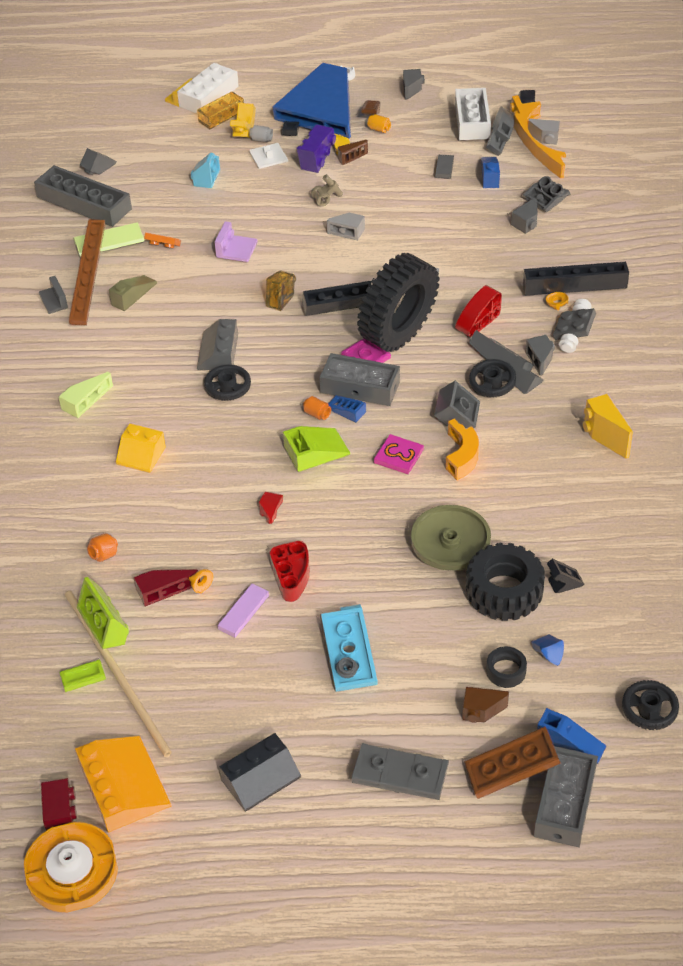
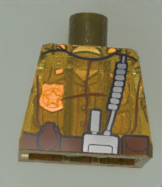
M280 270L266 279V307L278 311L283 310L294 296L296 282L294 274Z

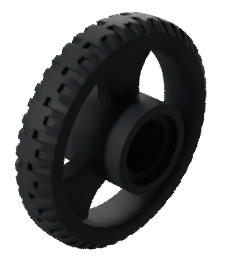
M499 359L481 361L470 372V386L481 396L489 398L500 397L514 388L516 372L509 363ZM478 373L483 374L484 384L481 386L475 380ZM502 381L508 382L505 386L501 387Z
M231 364L221 365L207 373L204 379V386L206 392L211 397L221 401H231L244 396L251 386V378L249 373L240 366ZM236 374L243 377L245 380L244 384L237 383ZM216 376H218V381H217V382H212V380H213Z
M643 680L632 684L626 689L622 698V709L627 719L632 724H635V726L645 730H660L670 726L677 718L679 700L674 691L665 684L652 680ZM646 690L641 694V697L635 694L638 691ZM670 701L671 711L664 718L660 715L662 702ZM631 707H639L638 712L641 717L636 715L631 709Z

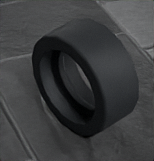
M509 646L498 647L488 655L486 672L487 677L493 684L498 687L512 688L521 684L525 679L527 661L524 654L518 649ZM509 660L519 666V670L513 674H503L498 672L494 665L499 661Z

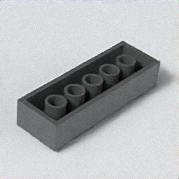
M55 165L34 181L38 198L94 220H105V224L112 227L132 210L129 193Z

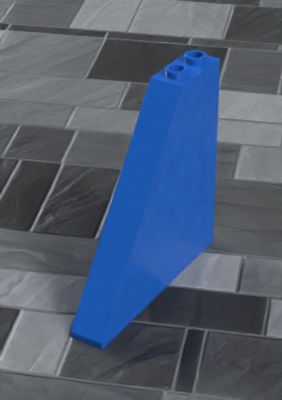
M328 63L320 64L272 106L274 119L281 122L296 121L299 122V126L313 129L316 124L331 127L334 129V134L350 139V96L347 68Z

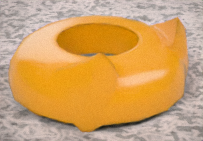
M554 292L546 297L547 305L558 311L560 307L566 303L568 304L569 300L568 295L563 292Z
M209 569L199 570L196 574L189 577L192 589L196 593L204 592L211 585L214 576ZM204 576L202 581L198 583L199 578Z

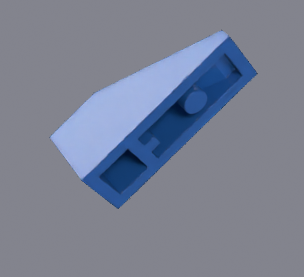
M481 157L483 188H499L500 168L497 157Z

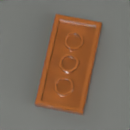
M546 726L464 761L477 799L561 764Z

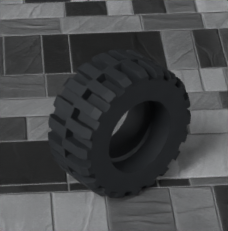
M497 543L495 546L491 544L486 546L485 550H479L476 552V556H472L467 565L466 592L468 600L472 602L471 605L476 610L479 609V613L484 616L489 615L494 620L499 618L502 621H508V619L518 620L520 616L526 617L531 611L536 610L543 598L545 571L540 559L535 557V554L530 550L526 551L525 547L521 545L519 547L514 546V543H508V545ZM497 576H510L519 580L521 584L505 588L496 586L489 580Z

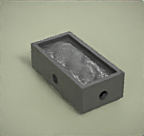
M330 353L320 375V390L324 394L391 406L400 383V366Z
M555 747L561 764L548 769L535 823L534 837L580 848L598 756Z

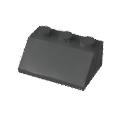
M218 319L203 332L197 370H212L221 365H234L238 340L237 319Z

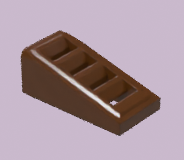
M365 101L362 114H379L381 102Z
M367 139L338 146V160L341 165L350 163L368 154Z

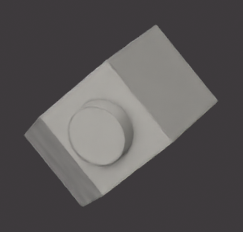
M529 119L528 130L532 137L540 143L557 145L560 121Z
M349 212L327 220V234L358 241L365 230V216Z

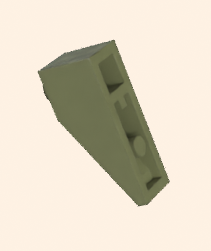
M145 275L120 280L109 289L111 305L125 312L153 288L157 281Z

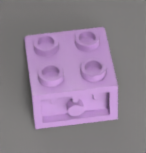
M225 221L215 240L216 257L248 262L256 247L257 239L235 236L231 222Z

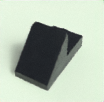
M521 90L518 94L521 103L535 102L536 91Z
M553 558L547 563L551 575L548 581L554 593L569 591L585 585L577 569Z

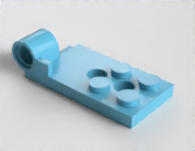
M361 604L340 607V611L321 614L335 691L378 685ZM350 645L353 646L355 650L351 653H347L343 650V648L345 646ZM349 657L357 663L359 668L353 677L343 678L338 675L336 665L342 658Z

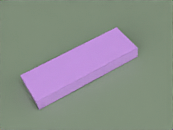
M251 584L218 624V630L236 638L269 597V591Z

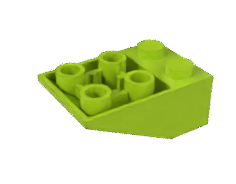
M299 426L283 431L284 448L298 472L350 455V451L336 428Z

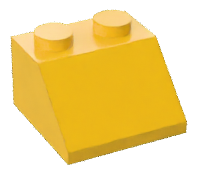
M129 423L121 436L116 464L151 473L166 448L164 433Z

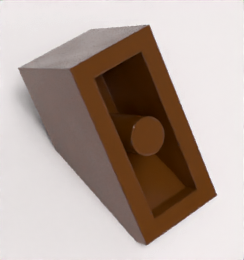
M466 687L463 720L472 723H485L508 707L509 691Z

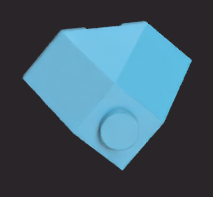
M209 153L196 164L194 170L191 171V179L194 186L213 187L220 171L219 156Z

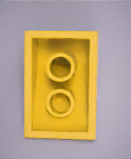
M608 394L587 399L583 421L585 432H588L592 439L625 459L629 458L633 431Z

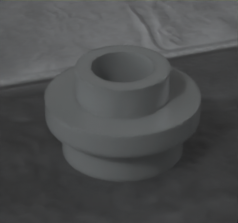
M349 657L342 658L336 665L338 675L343 678L353 677L358 670L357 663ZM345 667L351 668V669L348 670V671L343 670V668H345Z

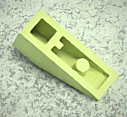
M106 372L70 386L59 396L61 410L79 418L113 387L111 373Z

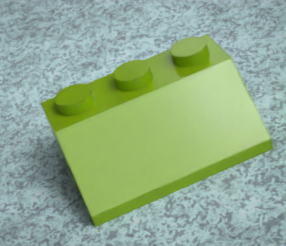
M84 577L77 604L78 611L102 649L125 645L127 635L129 634L128 625L124 623L119 611L115 609L110 597L106 595L104 590L89 577Z

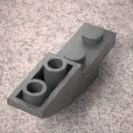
M502 106L498 110L491 128L493 131L486 146L487 149L497 156L502 153L506 142L510 139L514 126V115Z

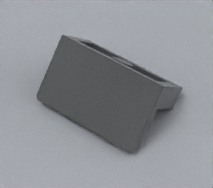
M56 276L49 277L51 288L39 291V295L48 314L67 309L68 305L66 295Z

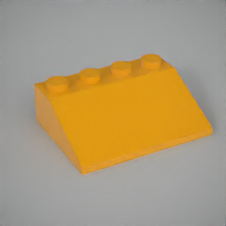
M140 736L95 740L75 748L78 762L108 833L171 807L169 798Z

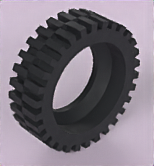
M410 253L398 254L395 256V259L391 258L389 260V264L385 263L383 270H379L376 273L377 278L372 279L371 287H367V295L362 298L364 303L360 305L359 310L361 312L357 316L360 319L357 321L360 335L387 352H394V350H399L400 347L403 348L405 342H410L411 337L417 335L416 331L418 329L421 330L423 321L426 322L428 319L426 317L427 314L432 311L431 306L436 302L434 297L438 295L436 290L440 285L437 283L440 280L437 269ZM404 295L403 300L401 301L399 307H398L397 310L395 311V308H396L398 302L400 301L401 297Z

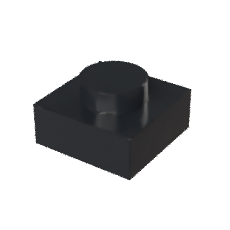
M284 121L282 135L298 136L299 122Z

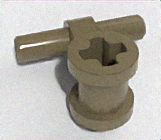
M327 174L323 176V180L327 184L323 187L315 186L311 190V196L316 199V203L321 207L326 206L330 202V195L334 192L338 197L343 195L337 182L332 180Z

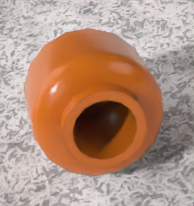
M103 533L89 541L87 551L92 559L103 562L116 555L118 543L114 537L108 533Z

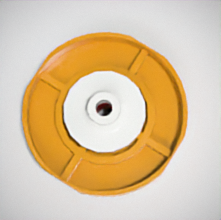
M72 822L48 829L32 843L24 859L26 885L31 896L43 907L56 912L67 913L96 904L109 892L118 872L115 850L109 836L100 828L83 822Z

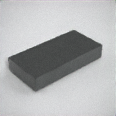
M438 154L435 178L451 179L454 155Z

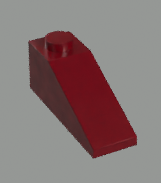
M151 570L134 577L136 591L146 607L191 589L189 577L196 574L198 570Z

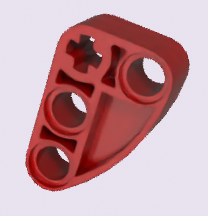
M488 285L483 286L462 311L457 320L456 329L469 337L473 336L475 330L480 332L499 316L502 293Z
M303 541L278 545L270 550L271 568L282 598L288 602H294L301 596L309 580V553L307 545Z

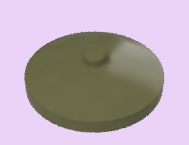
M441 505L425 511L416 519L411 530V544L415 554L427 565L441 570H462L467 568L472 556H476V552L481 549L485 550V547L491 544V531L486 520L476 511L460 505Z

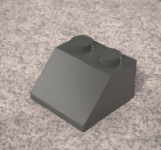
M455 380L439 390L434 416L446 426H448V421L455 419L465 428L471 426L475 428L480 401Z

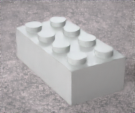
M217 63L211 64L177 91L179 107L203 116L239 87L237 71Z
M486 88L455 89V109L459 140L489 139L491 121Z

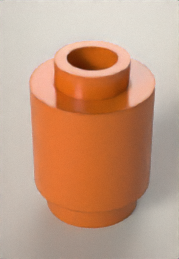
M314 396L307 398L303 403L304 412L319 420H326L331 413V407L328 403Z

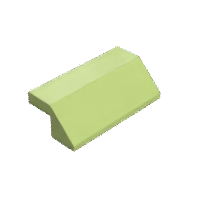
M138 222L105 230L101 251L143 242L144 238ZM85 235L73 237L79 257L82 255Z

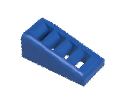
M336 395L328 403L332 412L355 423L366 413V403L359 400Z

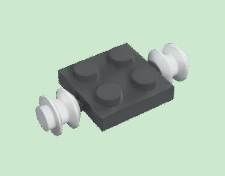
M577 299L572 311L561 313L553 336L555 340H561L559 347L566 353H572L576 350L578 345L577 337L589 335L596 311L594 308H591V303L588 300Z

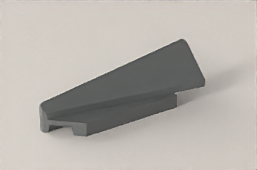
M475 330L469 343L487 360L499 359L509 363L516 372L515 386L523 394L529 393L544 381V379L531 372L534 364L496 340L488 338Z

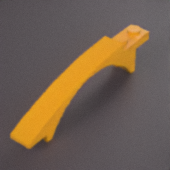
M518 95L512 96L510 111L514 113V129L534 157L559 178H564L565 163L562 158H566V153L542 145L532 137L528 130L529 119L540 117V101L522 104Z

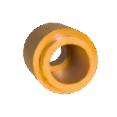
M374 114L368 118L367 125L372 130L386 133L391 128L390 119Z

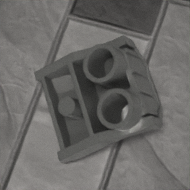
M548 176L542 177L539 182L534 183L523 194L524 198L528 201L536 198L537 207L545 212L550 211L567 196L571 195L569 190L563 188L561 184H556Z

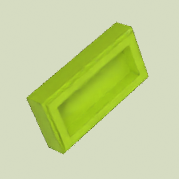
M100 659L59 672L65 692L106 680Z

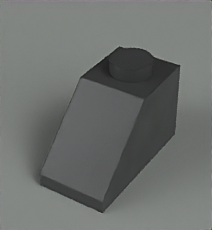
M421 69L403 70L405 99L411 98L422 90V84L425 83L424 75H421Z
M87 148L80 166L84 167V171L89 174L97 173L100 175L114 166L117 161Z
M533 198L512 212L511 225L525 234L537 227L538 211L536 198Z
M546 334L526 339V354L532 364H534L538 374L543 375L552 360L553 351L555 350L553 341H550Z

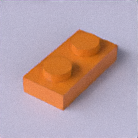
M145 232L144 239L149 240V244L159 246V243H164V247L174 248V245L180 246L181 244L179 239Z

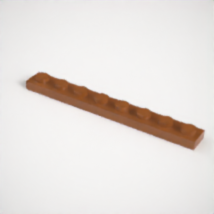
M88 219L69 317L70 325L87 326L105 231V220Z

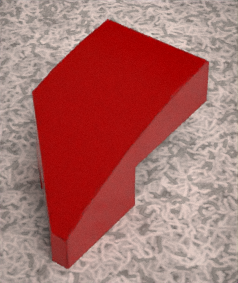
M265 491L259 501L260 515L262 517L265 516L269 524H272L277 517V510L283 503V495Z

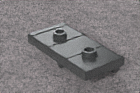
M362 743L353 771L352 783L440 800L449 760Z

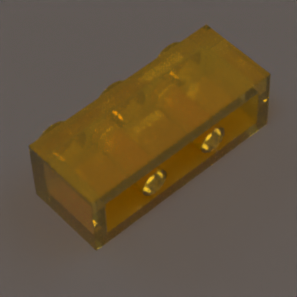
M231 91L197 109L199 123L210 130L235 117L238 112V103H244V98Z

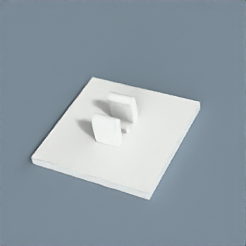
M279 143L249 150L259 169L288 162Z

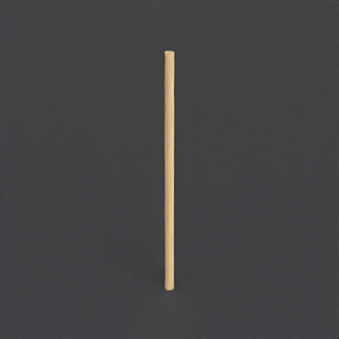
M67 591L65 593L66 599L164 757L170 756L172 753L114 658L108 649L101 648L77 609V599L72 591Z

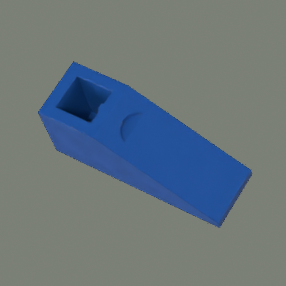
M546 708L538 723L537 730L546 726L555 747L598 756V764L606 749V745L569 717Z

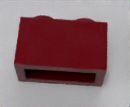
M68 778L41 782L42 814L46 831L52 827L72 823L74 819H77L76 806H72V800H76L74 786L70 787Z

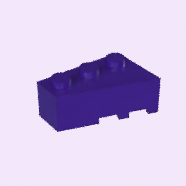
M316 124L308 134L310 137L303 140L304 144L297 147V153L302 170L319 173L321 167L324 166L326 157L330 154L332 144L336 142V135L333 128Z

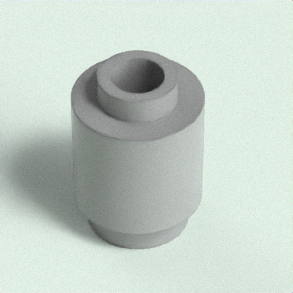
M254 125L253 128H250L249 135L253 141L268 142L272 140L273 129Z

